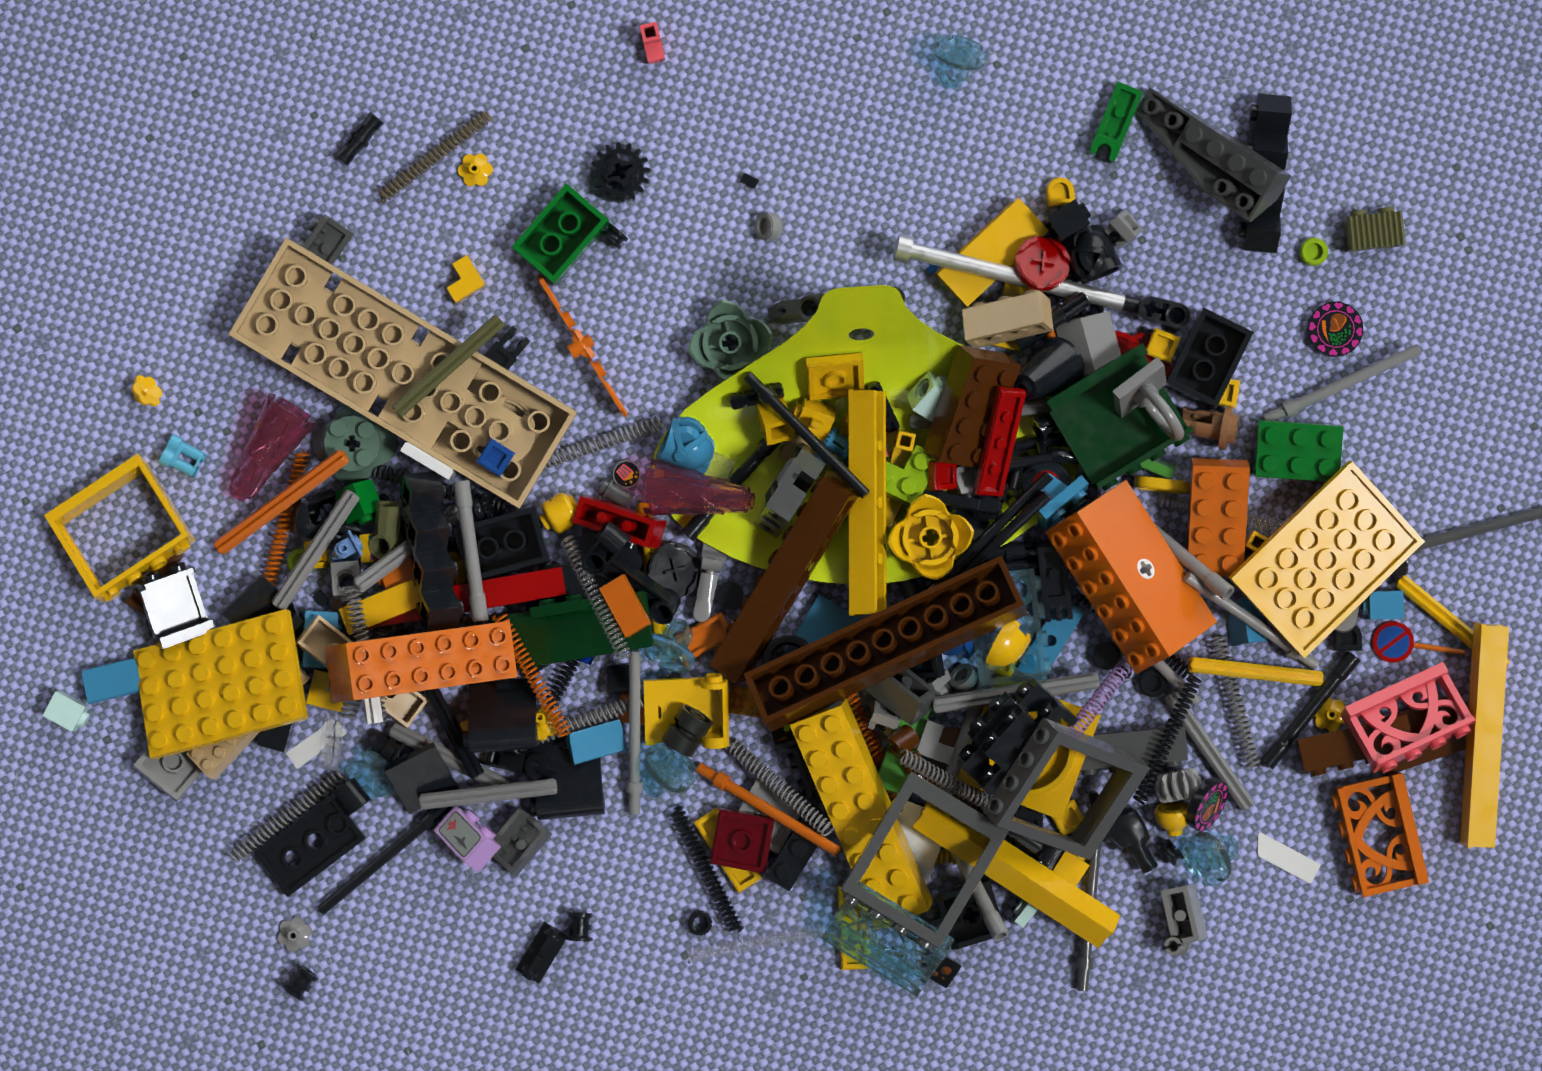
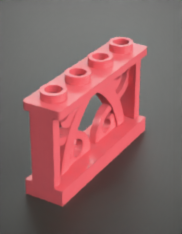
M1444 662L1345 706L1340 716L1345 725H1348L1373 773L1380 770L1386 773L1397 767V762L1406 759L1408 762L1422 755L1421 751L1429 747L1432 750L1438 749L1447 743V739L1453 736L1459 739L1471 732L1470 728L1476 720L1469 712L1448 675L1449 671ZM1439 682L1448 700H1438L1436 683ZM1419 693L1422 696L1420 701L1427 700V703L1414 702L1412 695ZM1401 700L1406 706L1415 710L1427 709L1426 718L1419 734L1404 732L1390 726L1397 716V701ZM1446 706L1455 710L1457 721L1451 725L1444 724L1442 718L1445 716L1450 717L1451 715L1446 711H1438V707ZM1385 708L1390 711L1391 715L1386 722L1381 721L1386 716L1380 714V709ZM1362 718L1365 723L1374 729L1369 738L1358 719ZM1433 727H1435L1437 730H1439V731H1437V732H1435V733H1433V734L1430 735V733H1431ZM1379 734L1385 736L1381 741V748L1384 744H1390L1393 749L1391 753L1383 755L1374 749L1373 743ZM1401 743L1409 744L1401 748Z

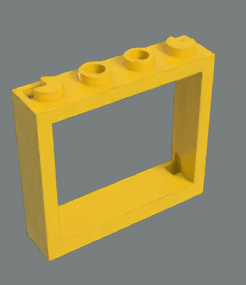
M138 453L44 515L94 598L101 602L115 599L120 595V590L128 585L134 586L136 583L141 582L143 575L151 570L155 571L167 564V559L175 554L181 555L190 549V544L196 541L146 459ZM143 474L180 535L102 586L65 524Z

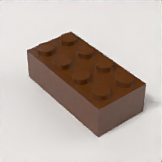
M958 345L923 449L938 462L979 468L997 386L1014 388L1021 365L1006 353Z

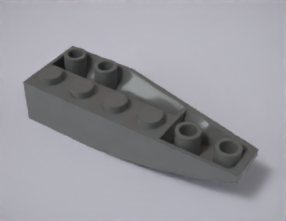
M1149 87L1136 110V113L1207 194L1249 222H1252L1279 198L1291 177L1290 174L1245 144L1153 88Z

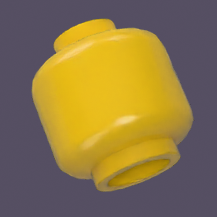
M562 492L543 502L541 510L544 514L540 515L539 518L547 531L553 528L556 533L561 534L575 526L576 524L572 522L577 503L571 494L567 496Z

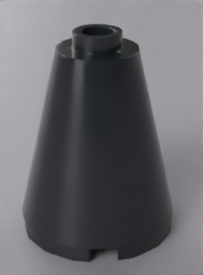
M1062 337L1048 338L1038 345L1021 368L1014 388L1024 389L1027 392L1025 397L1027 401L1059 393L1083 378L1085 371L1081 354H1076L1073 349L1075 346L1070 341Z

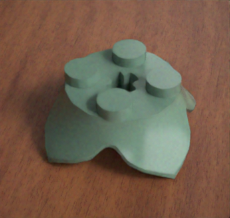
M721 300L710 308L706 315L705 325L696 330L691 336L688 352L696 363L713 369L717 376L725 381L766 354L772 341V332L761 320L747 317L743 309L736 303ZM732 336L733 340H738L739 342L733 351H729L728 347L722 346V342L726 341L725 337Z
M349 406L340 409L331 422L322 425L312 441L315 453L321 461L337 450L346 453L349 458L348 464L335 472L334 475L347 486L352 483L368 480L372 470L376 466L384 465L390 461L398 448L396 440L389 430ZM352 436H355V440L360 442V447H355V452H350V447L346 446L347 440H350Z

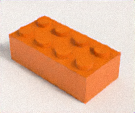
M1191 458L1186 550L1211 571L1216 572L1220 576L1229 577L1244 562L1250 466L1248 460Z

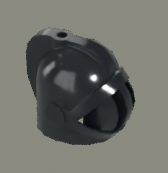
M1091 225L1072 235L1068 252L1070 256V272L1082 284L1111 275L1123 267L1109 235L1099 225Z

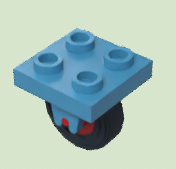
M1052 462L1029 467L1023 474L1021 481L1023 494L1045 471L1053 478L1032 500L1034 501L1044 490L1052 497L1038 512L1037 525L1044 533L1065 519L1064 516L1071 510L1075 512L1083 507L1087 502L1085 498L1088 495L1089 483L1082 475L1071 483L1066 469L1060 464Z

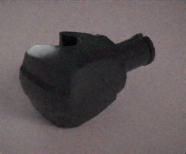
M302 497L295 503L291 525L294 532L299 536L313 539L329 514L326 508L321 506V520L314 522L309 514V501ZM345 521L336 535L343 536L350 530L352 535H357L359 538L364 524L359 525L354 522L346 524Z
M1126 804L1107 834L1120 847L1119 849L1122 854L1132 853L1142 873L1145 874L1158 866L1146 846L1151 836L1137 810L1130 804Z

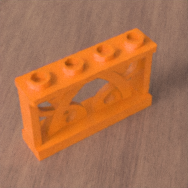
M1397 772L1334 787L1335 794L1331 795L1334 810H1339L1341 821L1337 822L1341 838H1346L1348 848L1344 849V854L1348 866L1352 865L1355 876H1351V884L1354 892H1359V896L1365 898L1409 886L1429 883L1403 773ZM1390 783L1391 787L1390 790L1376 799L1367 789ZM1360 792L1367 796L1371 804L1367 807L1362 801L1355 800L1359 803V809L1352 811L1349 808L1348 799L1353 793ZM1384 807L1386 813L1389 808H1394L1396 811L1394 818H1386L1381 808ZM1375 814L1383 823L1401 828V833L1393 837L1389 842L1386 856L1378 853L1362 840L1365 830ZM1350 818L1358 820L1354 831ZM1402 844L1405 849L1404 853L1399 855L1395 852L1396 859H1393L1392 852L1394 846ZM1358 850L1368 857L1362 863ZM1381 865L1386 866L1385 877L1380 883L1371 884L1367 881L1365 876L1367 868L1373 867L1375 869V877L1380 873ZM1392 868L1411 871L1412 877L1390 882Z

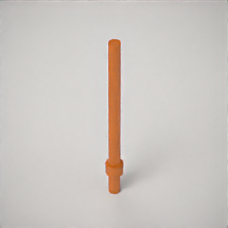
M704 763L698 765L696 772L712 781L714 787L721 791L726 790L831 855L836 856L839 853L840 846L731 781L729 775L722 771L718 773Z

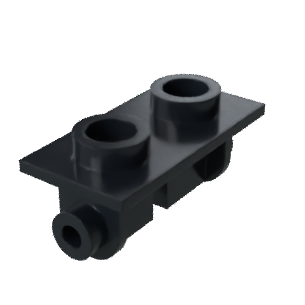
M544 921L515 970L522 973V976L526 979L533 980L539 984L566 941L565 936L567 935Z

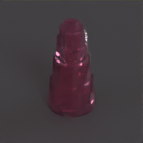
M268 393L262 403L263 407L242 452L243 455L230 478V494L242 502L257 496L274 471L276 472L290 453L297 448L308 433L312 432L316 425L315 419L308 421L311 415L282 397L278 403L273 401L276 395Z
M653 459L650 462L655 468H647L645 473L642 502L649 503V508H643L644 513L647 515L745 514L749 509L752 510L755 504V493H751L749 487L731 483V480L704 475L693 469L674 466L671 463L658 459Z

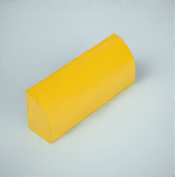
M1015 198L957 253L1012 266L1017 250L1025 240L1034 236L1043 237L1049 230L1020 198ZM941 267L934 273L941 283L966 307L996 281Z

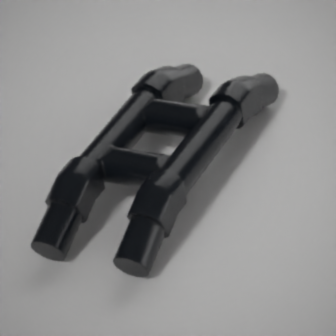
M1051 433L1043 441L1038 437L1015 441L1008 472L1051 462L1079 463L1073 453L1068 450L1053 449L1048 452L1047 447H1069L1061 433ZM1036 448L1037 454L1020 456V451Z

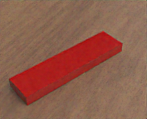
M997 386L973 490L976 495L1003 496L1027 393L1024 389Z

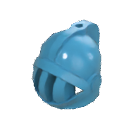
M691 417L673 418L671 426L657 452L656 459L664 461L673 470L689 477H700L705 474L714 455L715 443L708 435L704 425L698 420Z

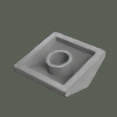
M1110 311L1082 317L1070 323L1066 322L1056 328L1058 337L1070 341L1075 346L1073 349L1076 354H1081L1085 367L1084 376L1121 355Z

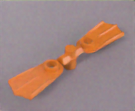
M538 274L536 277L571 333L573 332V342L567 345L574 359L581 355L589 359L590 364L618 409L626 417L628 413L609 382H605L603 379L607 375L599 360L594 363L592 361L595 354L591 347L595 343L589 334L584 337L579 329L573 330L571 328L576 325L568 311L562 313L558 300L542 275Z

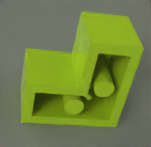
M916 445L904 469L886 461V497L901 503L902 507L908 509L911 503L924 495L925 490H927L929 462L937 460L922 447Z

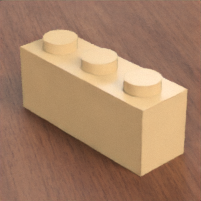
M1028 290L1023 295L1016 297L1003 296L998 298L997 301L990 303L978 302L972 304L970 308L962 309L965 341L974 348H982L1054 331L1050 299L1039 290Z

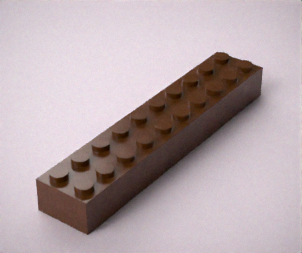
M999 556L744 673V677L765 725L772 732L1028 615V612L1002 556Z

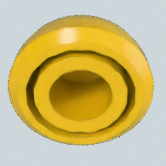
M1182 801L1161 803L1153 810L1156 822L1161 828L1166 830L1168 836L1175 837L1183 834V829L1190 821L1187 818L1189 804Z

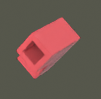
M657 22L640 25L648 65L665 61Z

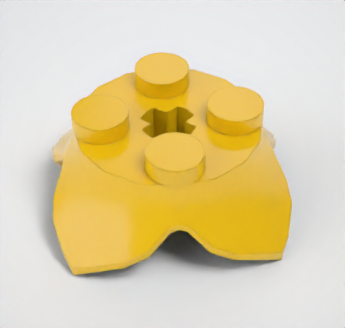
M924 494L911 503L905 519L892 528L888 544L896 557L911 563L921 576L938 580L950 572L955 557L969 547L974 530L965 518L949 513L945 504L940 499ZM928 530L932 531V535H937V540L933 541V546H928L927 542H923L922 539Z

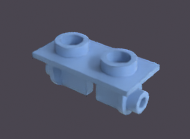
M348 530L337 540L338 543L327 553V560L329 563L358 560L363 555L361 552L363 546L358 536L352 535L351 531Z

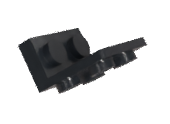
M259 575L222 610V615L233 624L281 611V609L272 604V599L278 592V589L263 575ZM291 602L287 610L291 611L293 629L295 631L304 623V619L300 609Z

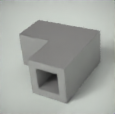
M927 720L916 751H919L920 755L949 765L955 748L939 743L944 726Z

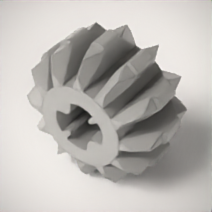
M1185 768L1156 776L1158 780L1154 781L1156 784L1154 790L1158 800L1167 803L1193 797L1194 793L1201 788L1202 782L1196 769Z

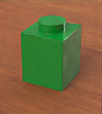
M372 479L352 483L335 492L337 500L340 499L345 490H351L359 496V501L345 520L346 524L358 521L359 525H363L375 520L376 504L380 499Z

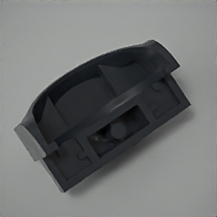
M1032 677L1029 682L1024 681L1017 688L1015 694L1010 695L1005 691L1002 695L995 696L989 703V709L983 716H978L973 720L969 727L971 730L968 732L972 742L959 753L960 758L957 762L964 771L979 783L989 796H992L1043 717L1056 723L1062 718L1070 726H1073L1079 719ZM1029 712H1037L1038 716L1034 719ZM989 758L995 762L993 766L989 764Z

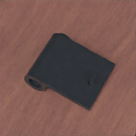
M528 679L495 680L469 684L468 730L463 731L464 748L469 747L470 753L538 749L537 698L535 697L537 693H533L534 688H530L531 683H527Z
M555 735L554 740L550 737L549 742L544 740V744L539 741L538 749H532L533 754H541L553 758L558 766L557 772L540 767L543 779H555L558 790L553 795L531 798L532 815H537L538 820L605 814L601 759L598 758L573 765L568 748L560 749L567 747L565 742L567 735L560 738Z

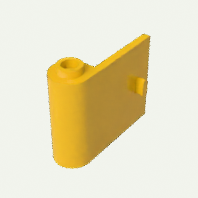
M708 673L706 677L643 680L645 745H666L661 737L670 724L676 723L674 717L682 704L699 710L713 722L706 736L699 737V741L704 748L721 749L730 745L728 679L722 677L721 673Z

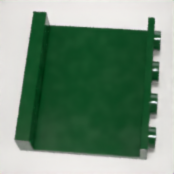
M1143 343L1136 345L1042 402L1094 489L1102 487L1105 491L1118 483L1117 477L1124 473L1127 476L1136 473L1142 469L1140 463L1149 458L1151 462L1166 454L1165 448L1172 444L1175 447L1180 446L1190 439L1188 434L1194 431L1192 426L1185 424L1164 387L1159 390V395L1170 406L1183 427L1184 437L1180 441H1175L1168 437L1154 422L1144 407L1140 408L1137 406L1123 418L1115 410L1112 391L1149 364L1145 356L1148 351Z

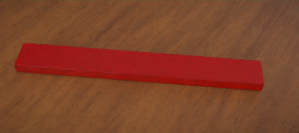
M562 567L482 580L487 609L567 595ZM468 583L453 585L457 598L463 602L464 613L470 612ZM414 609L368 629L418 621L420 618L417 614V609Z

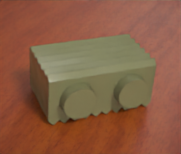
M1394 207L1377 209V214H1367V210L1351 211L1350 216L1343 219L1346 252L1402 247L1406 245L1402 211L1395 212Z

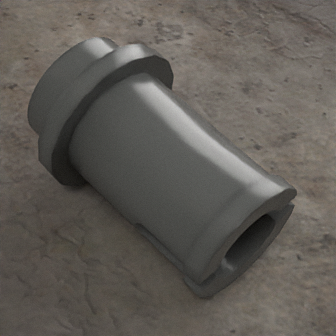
M605 479L598 491V494L602 495L601 499L607 498L618 505L628 508L635 494L614 484L613 479L611 481Z

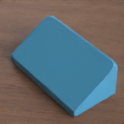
M136 659L111 663L81 672L88 704L139 693L138 683L140 677Z
M620 719L570 733L565 738L573 765L626 750Z

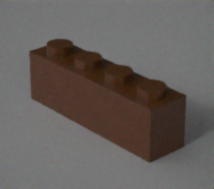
M1407 714L1397 716L1390 725L1398 730L1412 733ZM1368 724L1361 725L1369 738L1374 729ZM1349 728L1295 740L1302 773L1309 772L1310 777L1326 774L1327 767L1336 765L1338 771L1354 767L1353 761L1364 759L1365 764H1369ZM1381 734L1374 740V749L1380 754L1391 753L1393 749L1390 744H1384L1381 748V741L1385 737ZM1401 743V748L1409 744Z

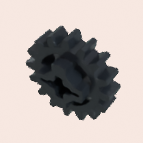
M620 142L616 143V149L613 150L609 145H606L607 153L603 154L598 151L597 156L600 161H592L591 163L593 167L597 168V171L591 172L590 176L598 179L593 186L594 188L602 187L601 197H604L607 193L610 194V202H614L616 197H620L621 203L624 204L625 197L627 196L634 201L636 200L634 194L636 191L641 194L644 193L641 185L650 183V180L644 177V175L651 173V169L643 167L648 162L647 157L639 158L642 152L640 149L632 152V145L630 143L627 144L625 149L621 147ZM618 155H627L634 160L626 162L620 160ZM609 160V170L602 176L603 166ZM619 166L622 170L628 169L625 172L626 177L624 179H621L619 176H613L616 174V168ZM639 170V178L633 186L631 183L632 176ZM616 184L622 186L624 191L613 190L608 185Z

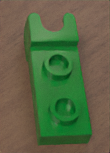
M1121 82L1116 83L1089 148V155H1094L1099 147L1104 146L1109 150L1108 162L1114 164L1143 91Z

